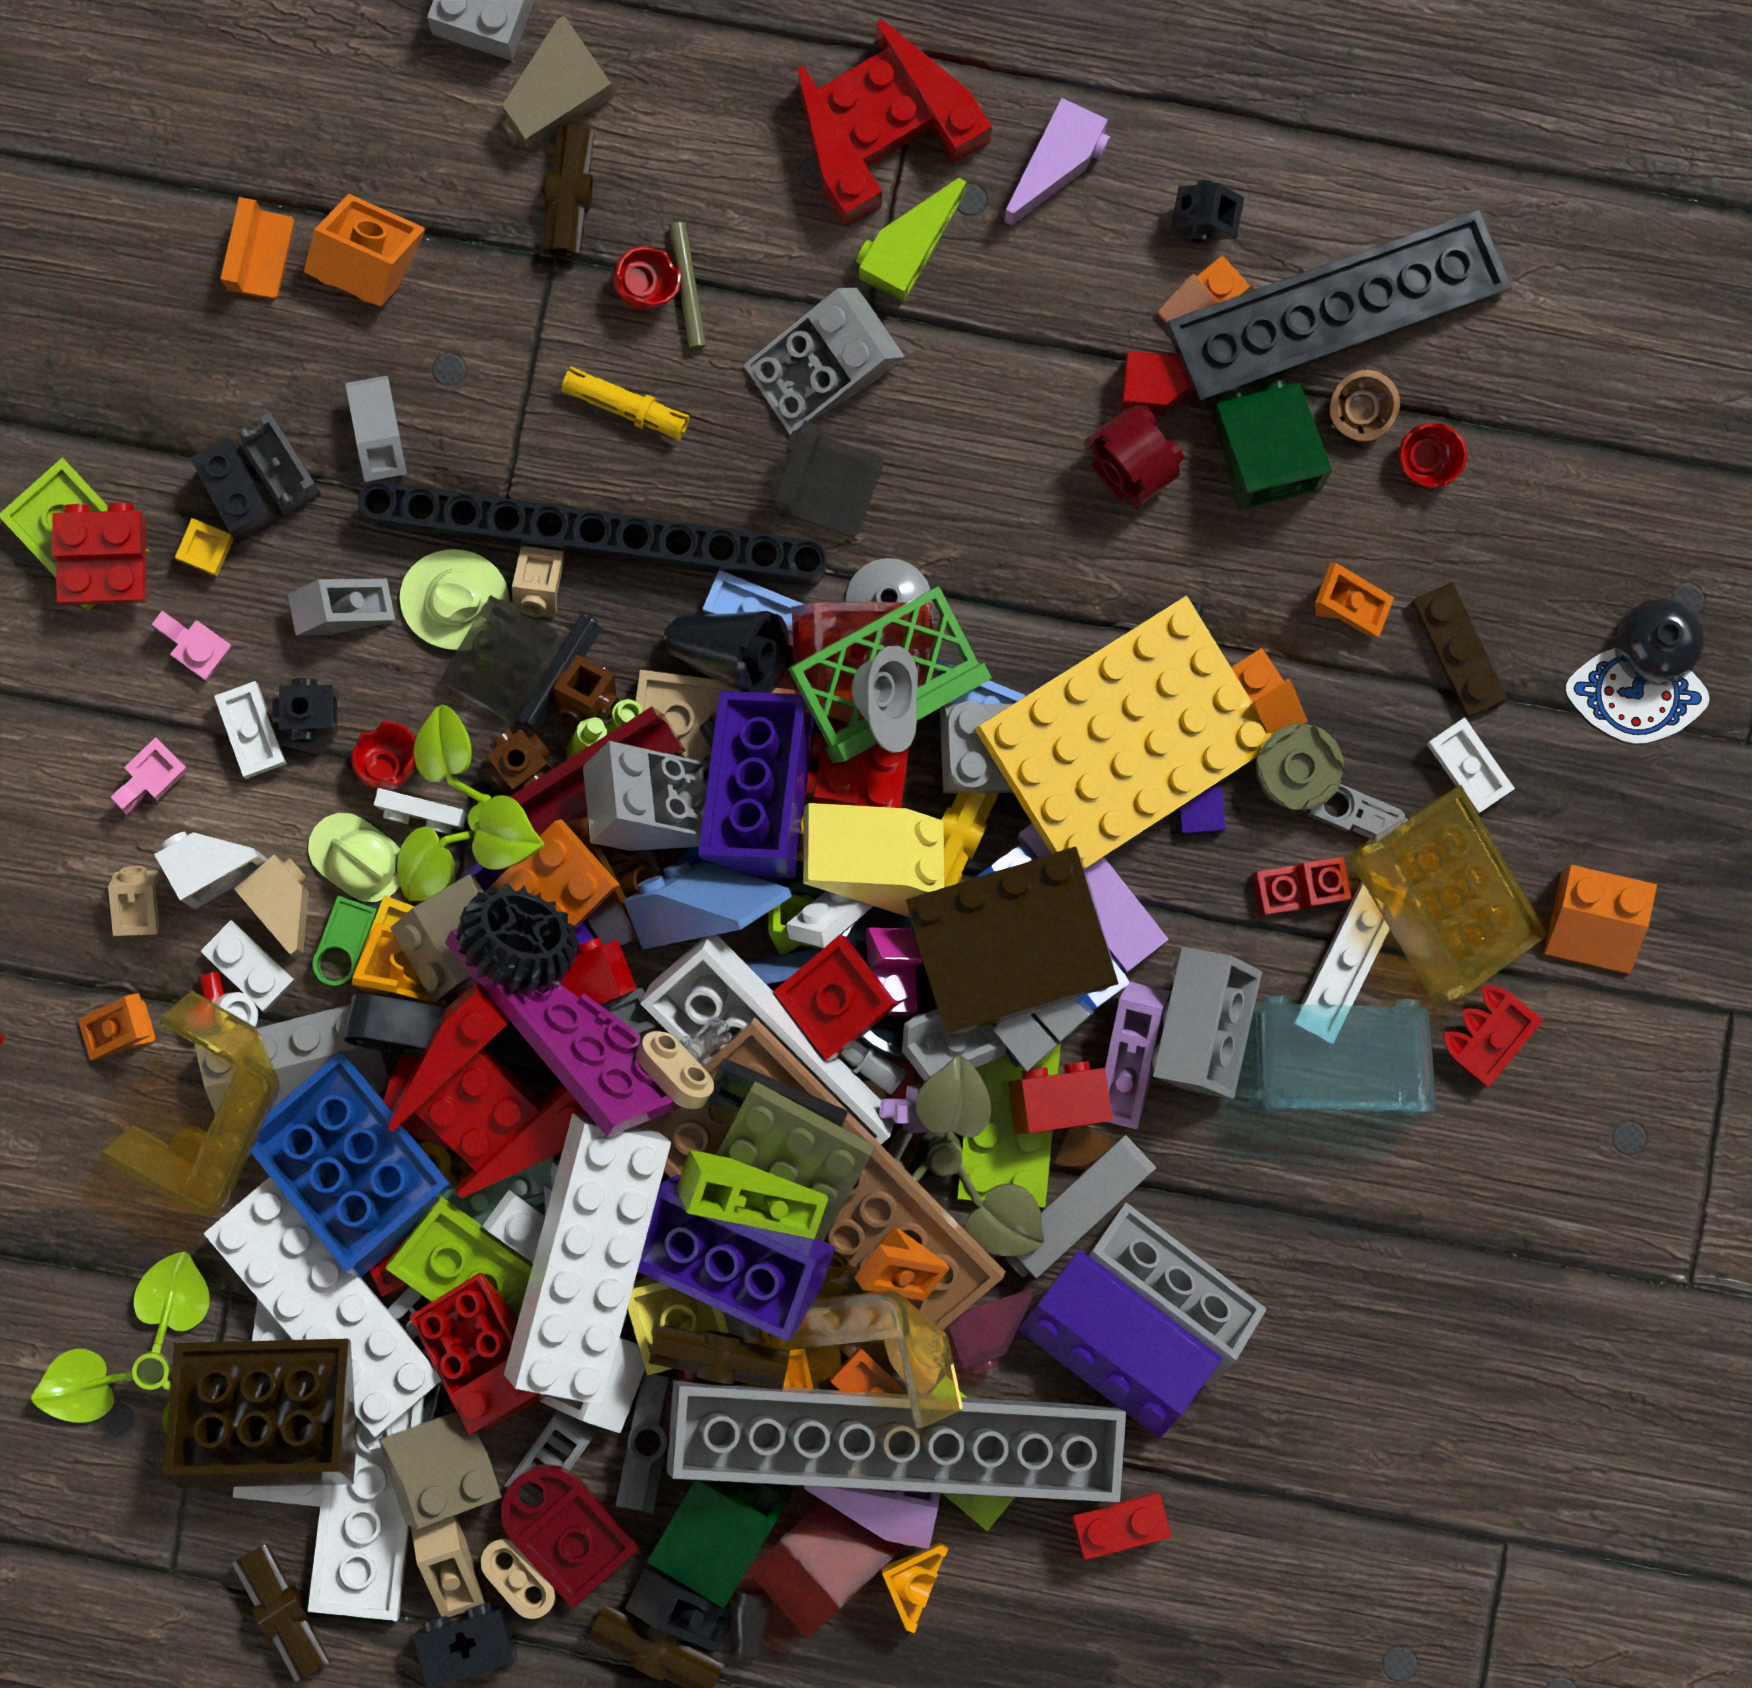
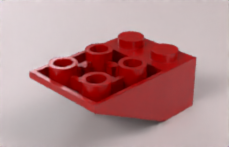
M478 1273L409 1316L469 1435L492 1430L549 1396L515 1389L504 1375L519 1318L483 1273Z

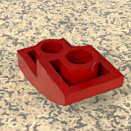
M1344 856L1305 862L1297 866L1258 871L1251 874L1259 917L1329 905L1352 899Z

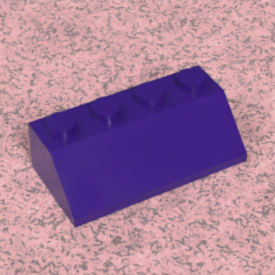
M720 691L698 853L700 858L750 876L795 878L814 718L801 694Z
M676 1175L661 1183L637 1272L789 1342L822 1288L836 1247L816 1238L809 1239L689 1214L686 1212L676 1192L681 1176Z
M1080 1249L1038 1299L1018 1328V1331L1121 1410L1126 1411L1130 1417L1159 1439L1182 1415L1222 1361L1219 1355Z

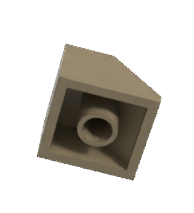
M473 873L413 907L390 928L398 945L404 951L420 982L434 1003L465 991L476 981L445 944L450 931L457 929L464 907L468 906L471 899L478 892L484 893Z
M457 1411L378 1439L406 1525L420 1529L502 1498L489 1456L477 1433L468 1434Z

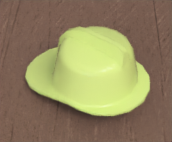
M336 813L325 817L314 827L309 837L308 853L312 865L321 875L348 895L362 902H378L383 899L384 895L390 897L400 888L397 872L400 848L393 840L366 820L352 813Z

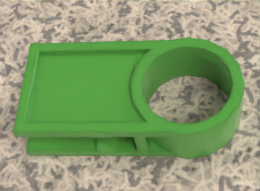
M337 896L320 945L313 959L314 974L321 982L330 987L337 988L347 986L352 982L354 971L377 915V909ZM333 949L345 950L350 955L352 961L349 974L338 981L326 979L320 968L323 956Z

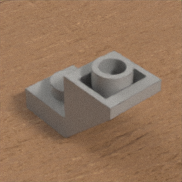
M388 376L345 383L364 482L407 474Z

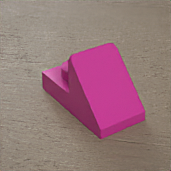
M867 928L868 966L899 1004L886 1016H914L918 1012L915 969L923 962L912 930L901 928Z

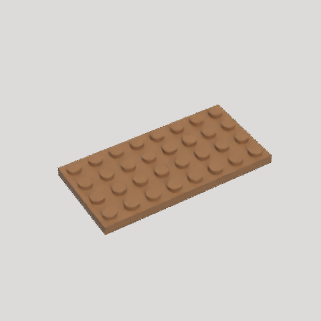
M755 1017L702 1065L714 1080L723 1058H726L845 1109ZM706 1102L699 1109L681 1107L641 1123L636 1127L658 1131L671 1141L664 1172L672 1178L676 1175L681 1176L689 1150L716 1155L737 1114ZM848 1112L842 1128L875 1145V1148L823 1242L836 1247L835 1251L844 1255L849 1260V1265L861 1269L868 1256L883 1241L892 1228H897L947 1263L950 1269L925 1301L889 1295L888 1298L893 1305L917 1325L910 1342L920 1350L1001 1281L1006 1271ZM837 1304L830 1307L811 1305L806 1315L848 1357L860 1347L889 1375L896 1371L888 1358L880 1320H875Z

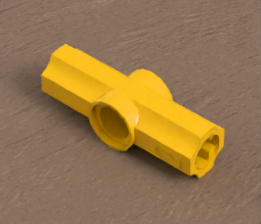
M957 793L952 807L946 809L941 819L944 825V887L957 884L968 859L972 860L988 826L985 822L999 793Z

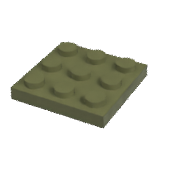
M755 1081L716 1155L732 1158L827 1195L828 1202L815 1236L816 1239L824 1241L867 1164L875 1145Z

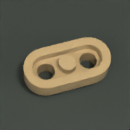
M653 1031L644 1036L636 1051V1058L640 1066L669 1098L679 1106L687 1109L703 1107L714 1090V1082L709 1073L672 1034Z
M501 1538L493 1541L485 1548L481 1557L482 1571L512 1608L522 1617L529 1619L540 1618L547 1614L555 1603L556 1590L509 1538ZM502 1552L512 1556L513 1564L509 1569H502L497 1564V1557ZM531 1586L538 1587L542 1592V1599L537 1603L530 1602L526 1597V1591Z

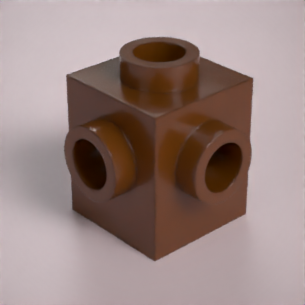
M576 655L568 669L559 675L553 688L557 713H559L563 720L575 727H578L581 721L588 718L596 717L601 720H609L614 706L619 702V697H617L615 674L579 655Z
M521 729L515 734L511 730L503 733L491 743L492 751L486 755L493 765L486 771L502 791L510 787L516 793L551 771L548 763L545 761L551 755L536 734L528 739ZM519 752L523 753L525 760L522 765L514 767L509 764V760Z

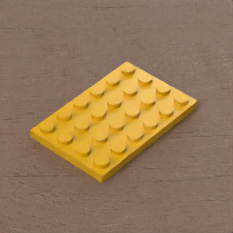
M1187 596L1176 601L974 728L1051 854L1076 846L1085 868L1256 758L1262 743L1272 734H1267L1250 706L1252 703L1251 699Z

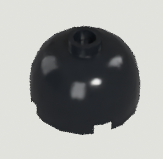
M1668 599L1645 601L1631 609L1621 620L1615 633L1616 660L1628 676L1644 685L1668 686L1683 679L1691 673L1699 662L1704 646L1702 625L1695 614L1680 602Z

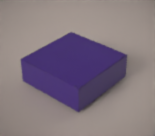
M1222 786L1210 787L1179 807L1181 835L1226 830Z

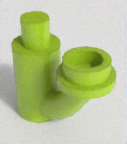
M630 699L618 702L612 710V720L605 726L603 721L596 717L581 721L567 745V758L573 757L642 713L641 705Z

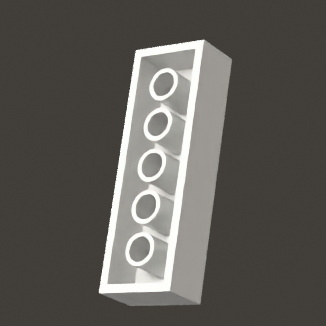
M717 934L700 939L649 985L640 1004L670 1034L676 1037L701 1065L707 1062L755 1017L849 1111L880 1145L890 1137L894 1118L879 1117L881 1100L838 1057L832 1061L825 1060L775 993Z
M572 1113L504 1375L515 1389L602 1405L671 1141L658 1131L634 1126L607 1137L590 1116Z

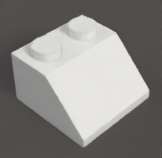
M185 832L173 835L162 843L164 849L154 854L179 900L195 910L236 887L268 860L254 848L194 832L188 836Z
M620 1336L602 1405L551 1395L540 1400V1402L581 1421L621 1433L646 1370L638 1343Z

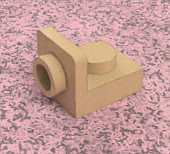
M521 546L512 584L513 611L515 613L525 614L530 617L543 616L554 618L556 616L557 592L564 565V551Z
M128 866L114 873L108 886L113 936L154 935L158 933L159 918L156 897V885L159 881L158 871H146V868L143 866Z

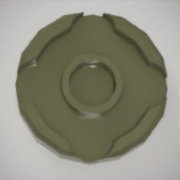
M1290 724L1274 731L1262 743L1256 758V777L1263 792L1275 804L1290 810H1309L1326 803L1339 789L1342 781L1344 760L1337 741L1324 729L1309 724Z

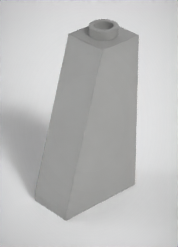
M1126 1135L1119 1138L1041 1211L1044 1236L1042 1246L1027 1254L1007 1256L1005 1260L1022 1278L1029 1273L1034 1279H1037L1152 1173L1156 1167Z

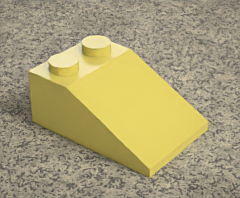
M808 803L804 806L803 884L910 917L906 899L944 888L943 821L905 808Z

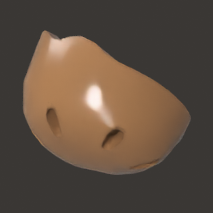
M1373 370L1356 371L1345 377L1335 388L1329 407L1330 417L1334 426L1345 436L1358 441L1374 440L1385 434L1394 423L1400 409V397L1396 386L1385 375ZM1360 381L1363 382L1362 390H1359ZM1341 394L1345 400L1340 399L1339 395ZM1384 394L1385 398L1378 401L1376 397ZM1340 417H1344L1345 420L1342 422ZM1376 417L1384 419L1385 422L1381 423L1377 421ZM1359 427L1362 428L1363 433L1358 432Z

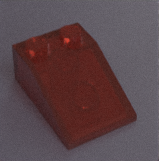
M813 602L793 606L794 665L907 602ZM932 602L920 606L916 625L933 630ZM910 612L899 619L908 622ZM891 623L884 626L879 645L901 647L906 628ZM913 631L908 649L910 655L928 661L933 637ZM873 633L862 639L871 642ZM854 643L848 646L842 665L858 670L866 662L869 648ZM837 653L826 658L825 660L834 662ZM815 664L803 671L812 688L826 692L832 672L831 668ZM915 664L918 672V686H920L926 667ZM935 670L933 671L932 678L935 677ZM840 672L834 694L852 693L854 676ZM794 681L795 694H801Z
M821 1500L748 1567L747 1571L802 1634L808 1638L849 1601L905 1545L882 1539Z

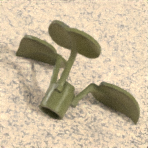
M956 1055L942 1069L929 1077L918 1092L916 1098L917 1115L928 1130L938 1134L929 1140L927 1159L920 1162L919 1168L912 1177L918 1182L927 1170H931L934 1174L942 1177L951 1176L956 1173L974 1204L979 1207L966 1220L968 1234L986 1252L994 1255L1020 1256L1040 1248L1044 1243L1041 1212L1033 1195L1019 1185L1000 1184L990 1189L985 1200H983L967 1175L966 1168L962 1165V1145L955 1136V1133L964 1137L979 1135L990 1120L991 1102L986 1085L978 1071L962 1055ZM894 1158L905 1169L901 1161Z

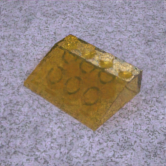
M1462 785L1453 788L1347 854L1435 1006L1470 993L1548 936Z

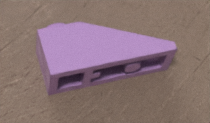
M1061 98L1006 208L1004 222L1012 226L1085 172L1093 157L1100 160L1110 140V136L1105 134L1108 119Z
M1131 982L1125 987L1119 998L1105 1066L1113 1121L1107 1122L1133 1129H1138L1154 1069L1152 1065L1153 1053L1156 1046L1160 1044L1164 1029L1162 1013L1165 1004L1170 1001V991Z
M804 1486L805 1490L884 1540L907 1546L930 1548L940 1493Z

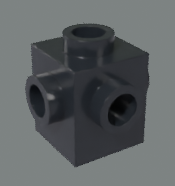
M1199 180L1197 185L1179 186L1171 228L1186 235V240L1195 245L1208 246L1211 245L1213 240L1237 239L1244 197L1211 180Z
M312 678L292 679L291 685L279 686V698L272 699L273 724H279V729L286 736L291 735V741L316 742L317 735H338L337 690L332 685H317V680ZM308 707L305 713L300 714L303 708Z

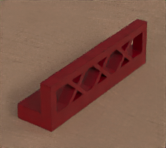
M651 706L511 795L510 797L521 805L539 837L554 821L560 819L565 821L571 816L587 809L583 766L608 741L676 756L685 752L684 746L665 714Z

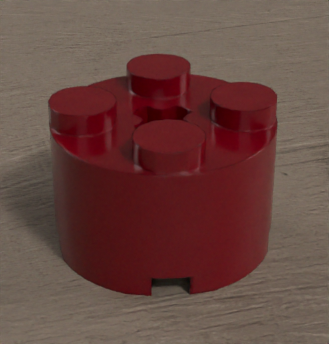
M1143 405L1137 409L1126 408L1084 441L1085 452L1087 453L1091 449L1094 452L1096 460L1090 464L1100 481L1119 501L1126 497L1131 499L1133 502L1129 507L1133 509L1139 508L1177 479L1180 475L1179 463L1184 460L1181 448L1172 439L1166 440L1156 427L1157 420L1155 416Z

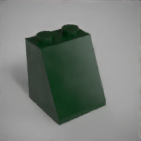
M1280 380L1264 385L1262 392L1246 396L1245 391H1235L1220 397L1221 402L1216 403L1212 415L1238 511L1322 490L1332 469L1300 382L1287 385L1286 380Z
M695 1480L647 1562L656 1567L658 1572L664 1577L681 1582L694 1590L696 1594L724 1609L794 1489L786 1484Z

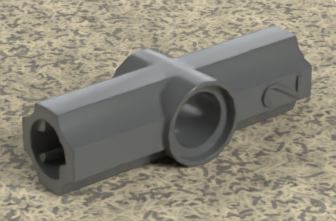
M643 1374L631 1430L628 1436V1445L615 1507L654 1514L665 1454L668 1449L673 1381L678 1380L654 1374ZM645 1431L656 1433L661 1441L659 1450L651 1456H644L635 1448L636 1438Z

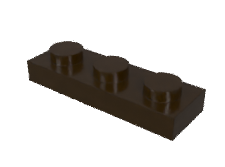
M1451 582L1413 599L1411 603L1465 719L1505 702L1508 698L1454 583Z

